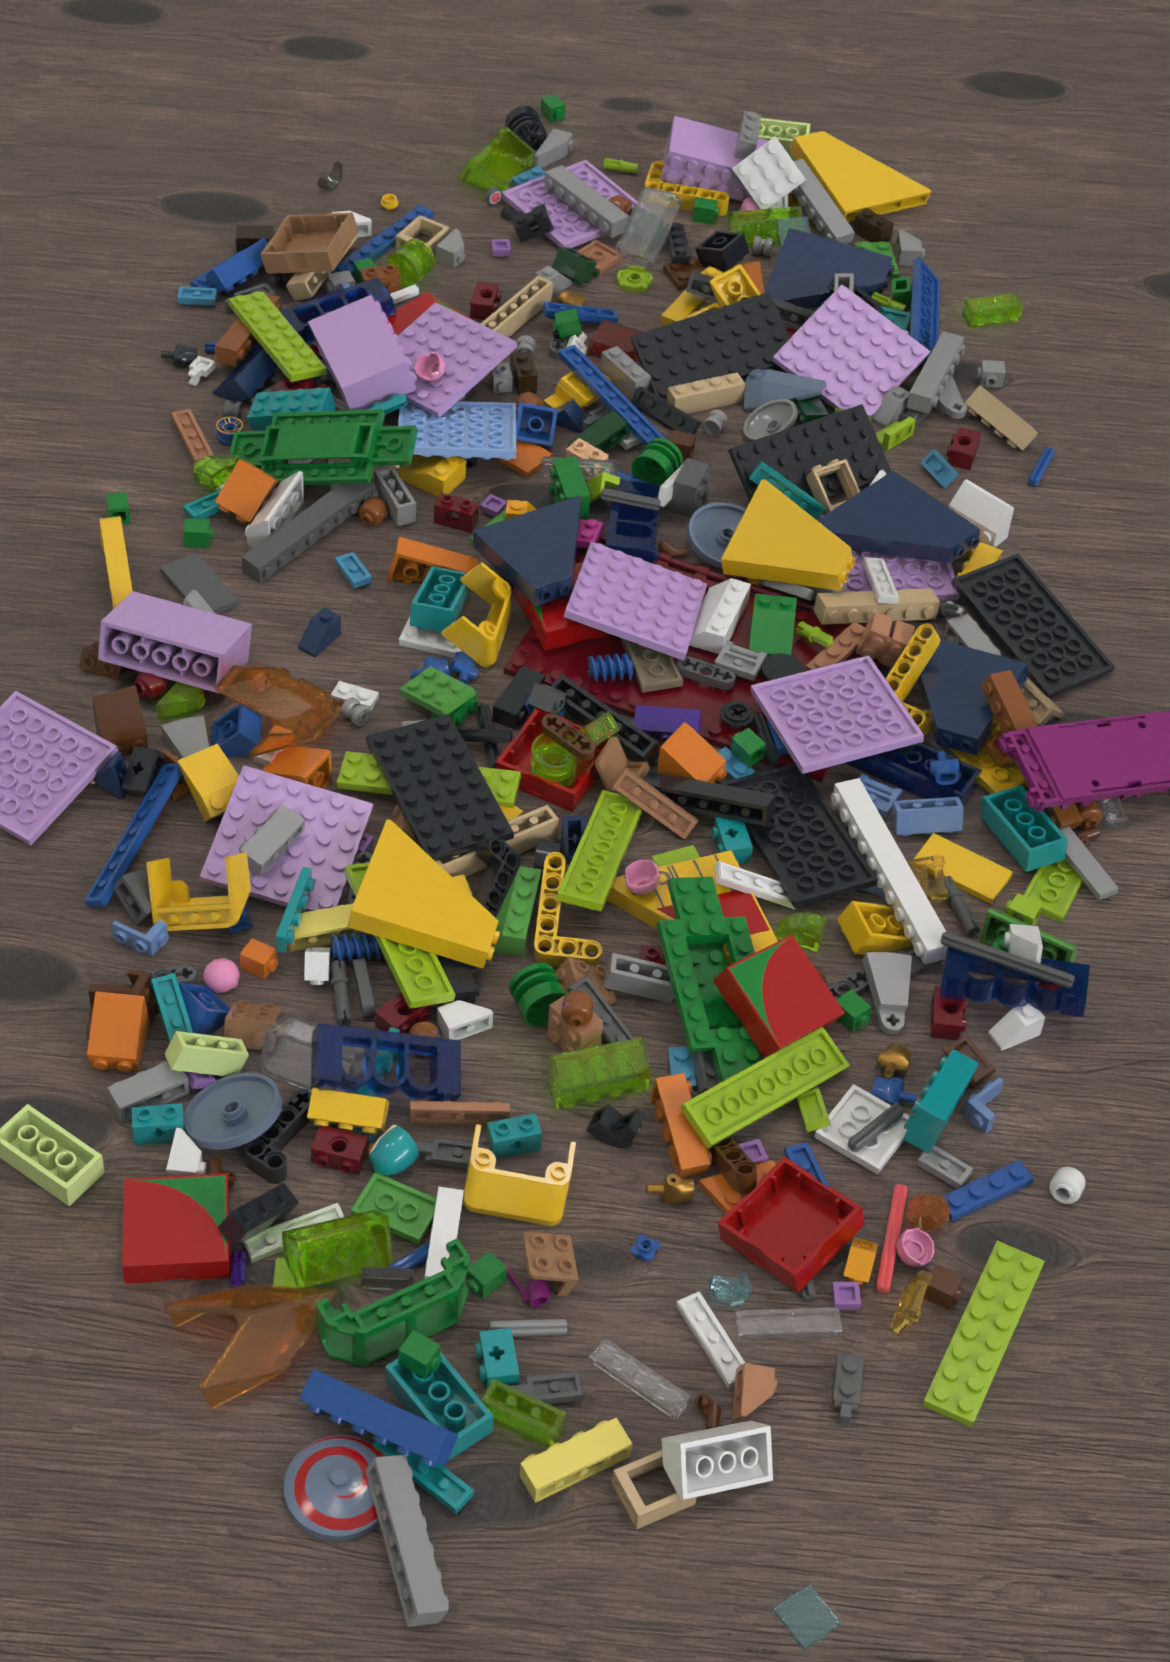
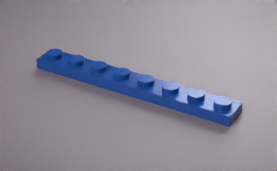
M419 204L339 263L330 274L349 270L353 277L354 261L371 258L374 262L396 245V235L419 215L428 219L433 218V211Z
M575 345L559 350L558 357L610 411L613 410L628 422L629 430L644 446L654 438L666 439Z
M178 763L164 764L87 894L84 902L88 907L106 906L111 900V896L114 893L113 886L130 867L131 861L141 848L142 842L151 831L153 823L160 815L164 804L170 798L171 792L180 780L182 772Z

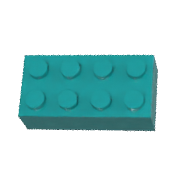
M330 388L261 392L256 394L247 419L252 431H264L267 426H271L274 413L335 411L336 404Z
M431 566L411 603L409 625L415 626L418 629H430L441 633L445 628L458 620L470 596V588L460 581L461 577L467 573Z
M1021 785L984 796L980 812L981 819L1026 872L1065 860L1068 839L1044 811L1038 812L1034 808L1029 807L1025 799L1027 791Z
M954 1049L949 1057L943 1056L937 1067L940 1072L934 1071L928 1082L930 1084H926L920 1095L922 1101L917 1099L911 1110L914 1117L910 1115L903 1127L907 1130L903 1140L927 1153L931 1152L963 1097L979 1065L978 1062Z
M441 1352L440 1357H442L440 1366L435 1372L431 1371L426 1379L398 1364L397 1358L385 1366V1383L410 1413L459 1435L448 1461L493 1432V1414Z

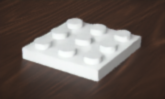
M776 136L732 168L762 212L806 181Z
M853 1084L828 1115L831 1126L817 1129L814 1138L878 1175L904 1141L903 1138L907 1130L903 1127L909 1116L903 1113V1116L859 1151L853 1152L847 1146L848 1140L891 1107V1105Z

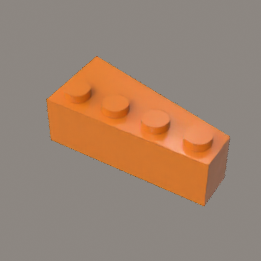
M399 537L389 564L386 582L394 583V580H402L404 584L423 582L431 566L468 573L478 565V558Z
M684 1073L656 1078L649 1095L651 1104L656 1103L655 1116L657 1121H663L662 1135L664 1141L671 1143L669 1155L676 1174L681 1178L707 1173L712 1163L710 1149H706L705 1144L680 1109L683 1103L692 1099L691 1095L693 1093L691 1082L686 1081Z

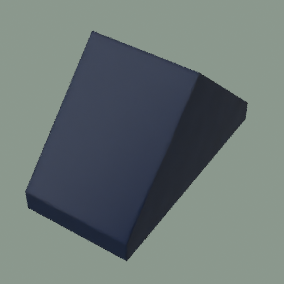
M574 399L555 408L558 409L556 425L577 433L583 432L582 421L587 416Z
M116 752L108 760L102 770L96 775L94 781L118 799L123 800L127 792L121 786L127 767L121 752Z
M585 815L562 817L561 841L565 862L572 861L586 829Z

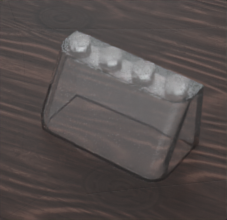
M649 187L642 190L639 195L638 204L632 210V217L629 223L625 225L624 235L617 243L618 254L652 269L682 204L680 199L674 193Z
M287 1013L268 1027L260 1058V1067L266 1075L311 1092L312 1088L352 1093L373 1057L375 1046Z

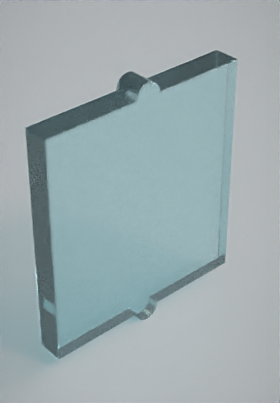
M808 217L777 219V236H779L780 249L789 228L811 233Z
M811 1585L795 1595L790 1594L789 1599L773 1610L803 1650L818 1640L824 1641L827 1634L841 1625Z

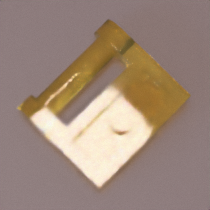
M935 855L907 861L928 900L936 899L941 901L949 897L948 889L945 888L943 872L945 861L943 856ZM928 867H934L935 889H930Z
M923 1270L917 1272L902 1289L889 1331L899 1335L905 1328L909 1329L913 1322L920 1320L921 1304L926 1288L931 1284L933 1278L931 1273Z

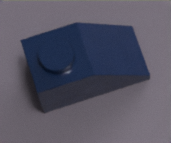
M325 607L310 619L298 649L313 657L319 655L341 635V616Z

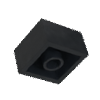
M715 231L695 248L698 260L704 268L711 266L723 271L732 269L737 262L741 261L749 253L745 235L740 232Z

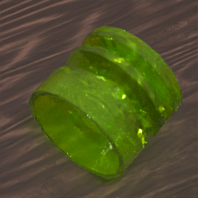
M419 239L408 240L389 255L387 259V265L395 264L401 275V286L405 288L420 282L422 278L433 271L436 263L433 251L425 242Z
M542 733L536 737L532 744L530 772L555 783L559 781L560 785L564 787L569 786L575 778L577 757ZM567 734L562 736L565 740H573Z

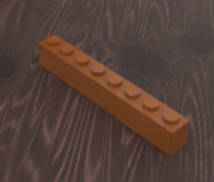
M1008 670L989 674L980 686L988 700L992 713L997 719L1000 730L1003 733H1007L1008 731L1025 730L1027 727L1038 726L1012 671ZM1075 803L1066 809L1055 806L1047 807L1043 810L1059 830L1068 826L1074 830L1083 822Z

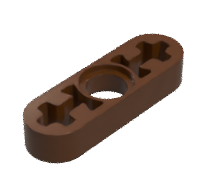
M547 714L542 718L541 730L546 736L580 760L588 761L594 757L596 746L590 738L558 715ZM565 734H571L574 737V739L565 740L562 736Z

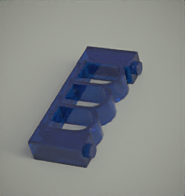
M379 277L280 311L307 345L308 341L315 342L309 324H306L308 321L369 295H372L375 302L379 301L382 312H385L386 317L396 314L393 298Z
M620 480L619 486L615 487L614 490L658 499L661 485ZM612 502L606 547L622 551L624 554L641 558L653 564V560H658L659 549L655 548L659 510L655 511Z
M948 947L940 996L963 1000L965 996L977 1002H988L996 998L1000 1003L1011 1007H1021L1029 1003L1040 1011L1054 1012L1060 1010L1059 1014L1084 1017L1090 965L1041 958L1040 964L1075 976L1072 987L1066 988L1062 986L1056 990H1047L1039 987L1035 982L1058 984ZM969 972L995 977L989 980H979L972 977ZM1002 977L1029 982L1022 985H1013L1004 981Z
M318 1023L312 1031L311 1088H318L320 1091H333L339 1087L347 1092H357L367 1085L372 1092L381 1096L392 1095L400 1088L402 1093L411 1099L420 1100L430 1095V1101L456 1102L461 1096V1041ZM343 1045L364 1048L363 1078L351 1077L343 1069ZM376 1049L397 1052L396 1082L384 1081L378 1075L376 1070ZM409 1053L430 1056L429 1086L418 1085L410 1077Z

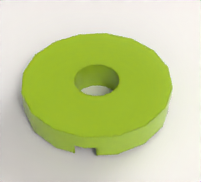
M628 266L623 271L622 269L619 270L616 281L617 285L624 291L641 293L651 288L653 277L643 267Z

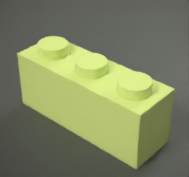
M180 1031L175 1032L165 1052L171 1070L212 1074L222 1077L239 1074L249 1056L242 1039Z

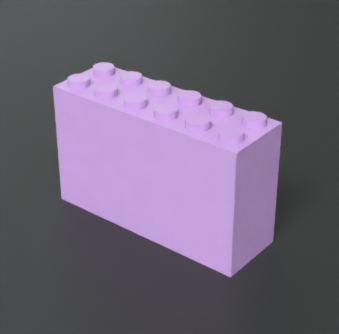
M674 116L666 142L660 180L726 192L729 194V198L742 202L751 196L732 170L734 166L743 160L734 157L738 132ZM758 138L755 151L768 141Z
M372 295L308 321L319 352L334 378L345 403L348 404L349 410H367L378 401L382 403L388 401V398L394 394L406 395L417 390L414 383L417 381L414 371L411 370L412 363L409 357L406 356L402 344L399 345L400 341L396 333L393 334L394 330L391 323H387L388 319L385 312H382L379 301L375 302Z
M132 591L101 621L98 660L220 693L248 662L252 624Z

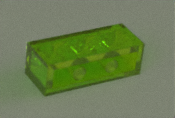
M1016 293L968 299L964 302L962 316L970 328L1020 321L1024 305Z
M493 1379L481 1399L483 1404L493 1414V1423L547 1448L558 1442L565 1429L566 1412Z

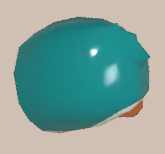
M392 1125L378 1138L376 1143L370 1144L368 1148L369 1160L374 1167V1171L381 1175L390 1176L403 1172L419 1157V1150L414 1140L398 1125Z

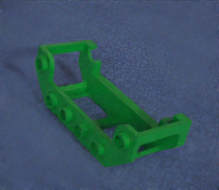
M457 1238L446 1243L449 1257L448 1259L446 1257L441 1258L443 1271L355 1312H351L346 1303L341 1304V1309H333L328 1298L315 1303L317 1339L327 1356L339 1361L366 1367L398 1352V1349L413 1330L425 1337H429L459 1323L469 1294V1288L464 1280L470 1266V1256ZM347 1335L352 1336V1342Z

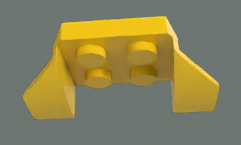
M572 371L560 379L555 393L543 402L551 408H556L574 399L581 410H583V407L589 406L599 398Z

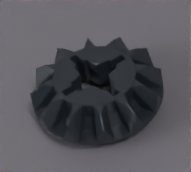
M731 701L724 704L720 710L722 723H728L729 727L736 726L739 729L740 726L747 728L748 724L753 723L755 713L753 708L747 703Z

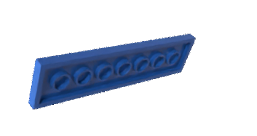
M918 257L913 260L910 336L930 351L927 358L921 363L924 367L939 337L940 280L924 261Z

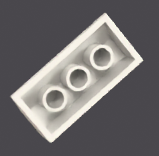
M299 471L284 479L277 488L273 489L272 495L264 502L263 508L260 512L256 513L253 522L246 527L247 546H257L295 517L304 504L303 472Z
M731 578L710 587L701 604L689 645L720 654L726 641H730L748 604L751 584Z
M746 1421L662 1438L663 1467L680 1499L684 1500L773 1481L771 1428L769 1425L755 1421Z

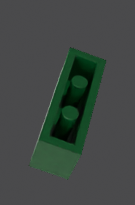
M818 396L802 400H796L795 398L794 404L798 410L796 421H798L799 425L829 415Z
M612 410L579 435L573 437L568 442V445L570 446L580 438L606 453L630 436L628 422Z

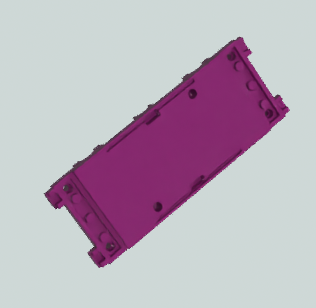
M1170 711L1027 727L1025 730L1008 731L998 738V745L1002 753H1006L1010 758H1015L1030 788L1025 793V799L1029 807L1034 808L1038 812H1042L1044 808L1055 806L1066 809L1077 802H1080L1081 806H1088L1091 801L1120 798L1123 801L1132 795L1138 799L1142 794L1170 792Z

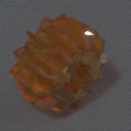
M927 1193L925 1195L916 1194L915 1198L909 1199L908 1209L906 1210L908 1222L911 1223L912 1228H920L922 1231L941 1230V1226H946L949 1220L950 1207L948 1202L945 1201V1197L937 1196L936 1193L932 1195Z

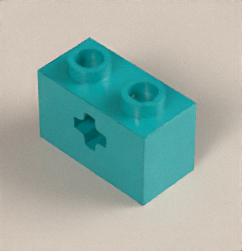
M715 817V825L711 828L712 839L717 842V853L731 850L738 864L751 862L753 847L745 823Z
M182 1103L132 1107L134 1145L173 1142L176 1128H182L185 1132Z
M536 1113L487 1123V1143L489 1150L495 1155L496 1159L541 1150L542 1131Z
M511 1328L480 1331L479 1342L475 1343L476 1358H481L482 1365L479 1366L480 1382H485L487 1392L504 1390L508 1386L519 1385V1369Z

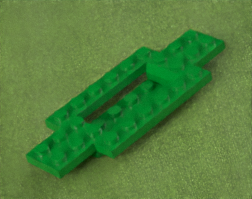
M382 409L274 413L271 426H267L264 431L234 432L227 467L233 470L239 459L245 460L279 480L276 486L299 471L303 472V485L367 484L371 482L374 466L411 465L418 428L415 425L383 426L385 413ZM350 458L352 461L283 464V460Z
M713 877L670 878L667 886L676 920H659L656 927L689 1053L707 1052L712 1054L719 1083L763 1060L760 1051L748 1035L743 1022L731 1009L713 982V979L728 967L723 950L725 943L732 964L754 954L755 951L745 916L723 917Z

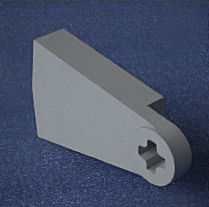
M950 376L949 382L946 387L944 386L942 396L938 397L937 405L934 408L941 415L948 414L952 418L961 419L966 415L967 406L963 402L953 376Z
M204 715L180 719L161 725L162 737L179 760L209 747Z
M866 952L862 962L878 1015L879 1026L884 1033L896 1035L904 1026L905 1010L908 1007L912 956L892 952ZM889 1019H892V1021L896 1024L895 1026H891V1023L887 1021Z

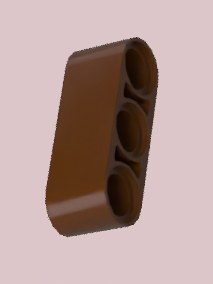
M730 1136L710 1147L712 1164L735 1191L746 1195L751 1193L757 1186V1166Z

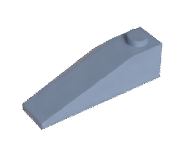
M755 369L750 372L745 380L744 410L754 411L759 406L776 399L790 400L796 398V400H802L820 395L826 386V381L769 369Z

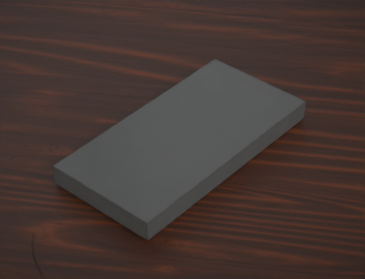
M197 552L160 567L162 575L183 599L192 590H196L215 614L238 606L237 598Z

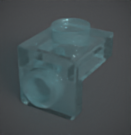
M742 1272L735 1279L712 1275L708 1279L713 1303L739 1307L752 1293L748 1273Z

